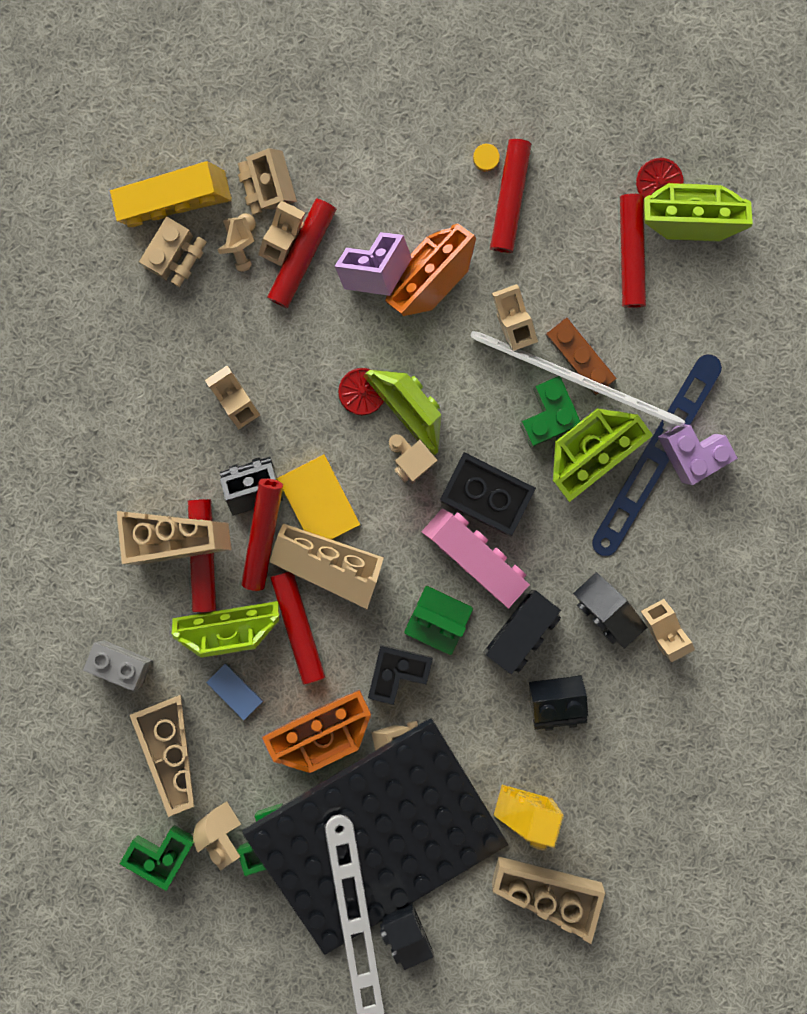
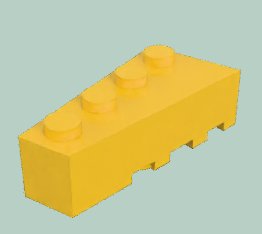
M208 161L110 190L116 221L127 225V227H137L146 220H160L168 215L232 201L225 170Z
M502 784L494 816L530 841L531 846L546 849L547 846H555L563 813L553 798Z

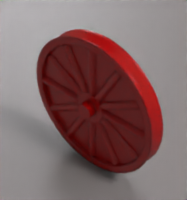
M655 158L646 162L640 168L636 178L638 193L644 195V198L649 195L651 196L668 183L684 184L681 169L675 162L667 158Z
M356 368L349 371L339 384L338 395L341 404L346 410L355 415L372 414L384 402L363 377L366 372L371 370L368 368Z

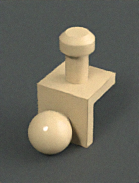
M244 213L238 218H230L223 221L228 233L225 245L217 249L219 254L233 253L237 261L235 264L236 269L240 272L250 269L252 265L250 259L246 258L243 249L254 242L251 232L256 226L254 217Z

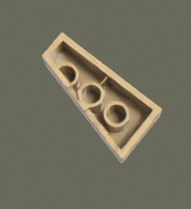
M117 511L122 564L142 565L231 550L229 523Z
M282 524L269 562L367 609L384 557Z
M178 695L129 715L168 817L194 807L182 697Z
M498 856L492 879L494 893L522 908L533 911L537 916L546 921L547 919L561 926L563 930L582 937L584 941L592 944L605 896L602 882Z

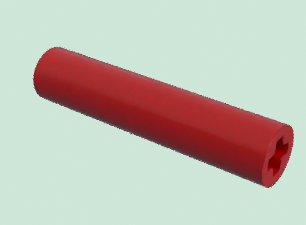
M523 139L508 140L490 249L496 252L513 253L532 146L531 142Z
M636 193L624 194L620 196L622 307L641 308L646 306L644 195Z
M315 199L267 296L268 300L288 309L337 210L333 205L321 199Z
M261 479L258 484L241 582L244 588L252 591H261L265 588L283 490V484L274 479Z
M211 499L187 501L188 519L212 521ZM214 553L190 556L192 612L216 611Z
M286 572L270 577L302 684L305 685L326 678L295 575L291 572Z

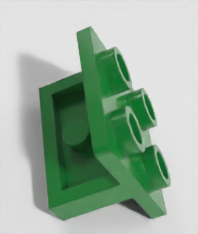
M425 586L404 633L446 654L452 655L460 637L462 638L465 626L473 611V607L429 586Z

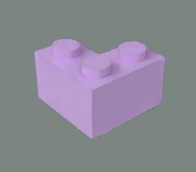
M380 232L369 251L346 248L336 263L335 269L343 288L346 290L390 296L412 257L404 235Z
M691 425L676 426L672 431H667L658 437L678 477L685 484L694 485L738 459L726 435L713 434L699 442Z

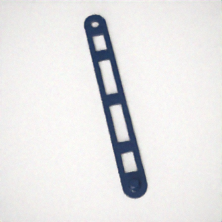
M706 354L698 358L667 412L674 414L678 408L687 413L688 415L684 420L685 425L692 423L721 373L722 365L716 356ZM694 378L706 384L695 403L684 397ZM664 420L660 422L592 539L593 549L599 555L609 556L616 552L670 460L664 451L655 447L659 440L658 437L664 431ZM647 458L659 465L635 503L625 496ZM618 508L629 513L619 533L608 527ZM607 538L610 541V545L603 547L601 545L602 539Z

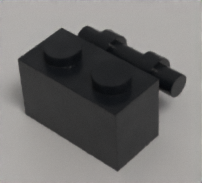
M258 457L252 459L251 463L241 466L235 464L229 466L228 470L220 472V481L225 501L232 516L254 510L258 484L261 479H274L278 481L271 457L264 459Z
M582 675L529 682L534 730L545 729V731H552L554 727L562 726L575 728L577 724L587 723V693Z

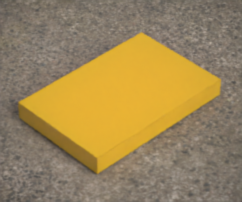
M325 454L277 478L283 484V491L304 531L332 540L360 526Z

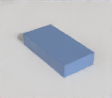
M227 663L206 682L243 720L263 702Z

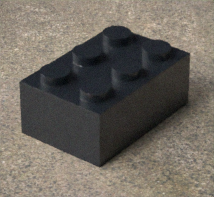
M463 452L439 502L511 537L536 488Z
M531 589L483 653L512 675L514 671L519 673L528 662L525 657L530 650L535 652L545 640L542 635L547 628L552 630L560 621L561 617L558 614L561 612V609L538 591Z

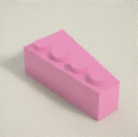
M442 508L421 532L427 538L434 541L445 554L454 559L463 570L474 577L481 586L509 609L530 585L524 580L526 574L516 565L511 568L505 562L507 557L495 547L492 551L486 545L489 540L478 530L474 533L466 527L469 522L458 512L453 515Z

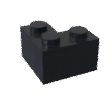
M597 572L573 593L579 601L576 606L585 616L588 617L590 614L594 616L592 619L593 623L603 632L602 634L612 645L617 642L625 649L648 628L628 600Z
M381 644L368 699L394 705L400 679L427 685L433 657Z
M413 903L383 917V923L380 924V933L385 945H391V953L396 964L401 963L403 969L406 970L434 958L433 949Z

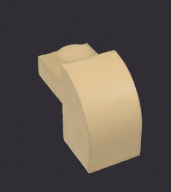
M281 201L276 208L272 225L262 240L258 255L282 267L304 223L302 221L305 212Z
M516 284L492 293L498 320L511 349L515 351L537 343L538 340L533 322L526 312L519 286Z
M228 366L205 380L238 430L260 416L255 405Z
M665 599L641 611L658 648L663 655L667 656L670 662L682 658L695 650L693 643L681 629L675 612Z
M227 801L204 816L196 824L193 832V841L197 852L206 848L212 862L217 865L220 871L240 858L227 834L241 825Z

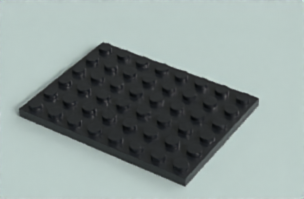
M432 717L242 830L244 838L324 955L345 943L325 832L326 824L332 817L343 815L352 822L370 928L383 921L384 916L408 906L509 845ZM338 825L335 828V832H342L344 827L342 825ZM348 843L336 846L339 866L352 863ZM354 876L342 879L348 921L360 918ZM363 932L352 934L351 939H353L354 937L358 936Z

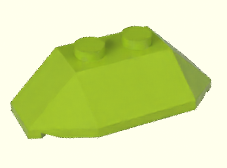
M668 183L651 196L649 195L644 198V222L668 240L722 241L752 227L751 201L742 199L739 195L722 185Z
M378 370L366 372L363 377L417 441L421 440L433 456L436 455L439 451L441 413L438 411L440 406L431 396L427 398L421 391L423 386L415 376L410 377L407 373Z
M597 408L555 442L553 482L567 501L570 502L653 435L638 414Z
M278 601L172 618V637L201 658L255 649L278 623L279 604Z

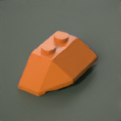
M457 223L449 229H444L427 236L410 254L412 259L390 296H386V303L403 316L433 310L467 274L476 242L475 235Z
M358 690L286 723L262 736V739L273 762L312 773L359 750L371 717V712L361 691Z

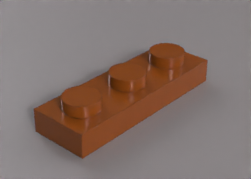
M567 317L546 333L549 340L577 374L605 386H608L617 379ZM591 390L595 396L598 394V392Z

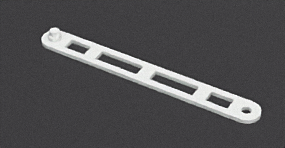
M476 331L471 332L470 336L481 343L664 420L663 429L667 431H672L676 425L684 426L685 421L676 415L521 349L513 351L509 344Z
M337 815L327 822L325 832L357 1014H384L354 829L349 818ZM338 825H342L344 827L343 831L340 833L335 832V828ZM348 843L352 863L339 866L336 846ZM354 876L361 917L348 921L341 880ZM363 932L370 972L357 975L351 935ZM372 986L375 1004L363 1007L360 989Z

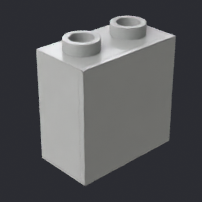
M103 640L94 642L83 671L135 691L143 686L153 660Z

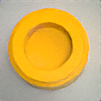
M491 144L478 146L473 155L474 165L480 171H492L499 163V151Z

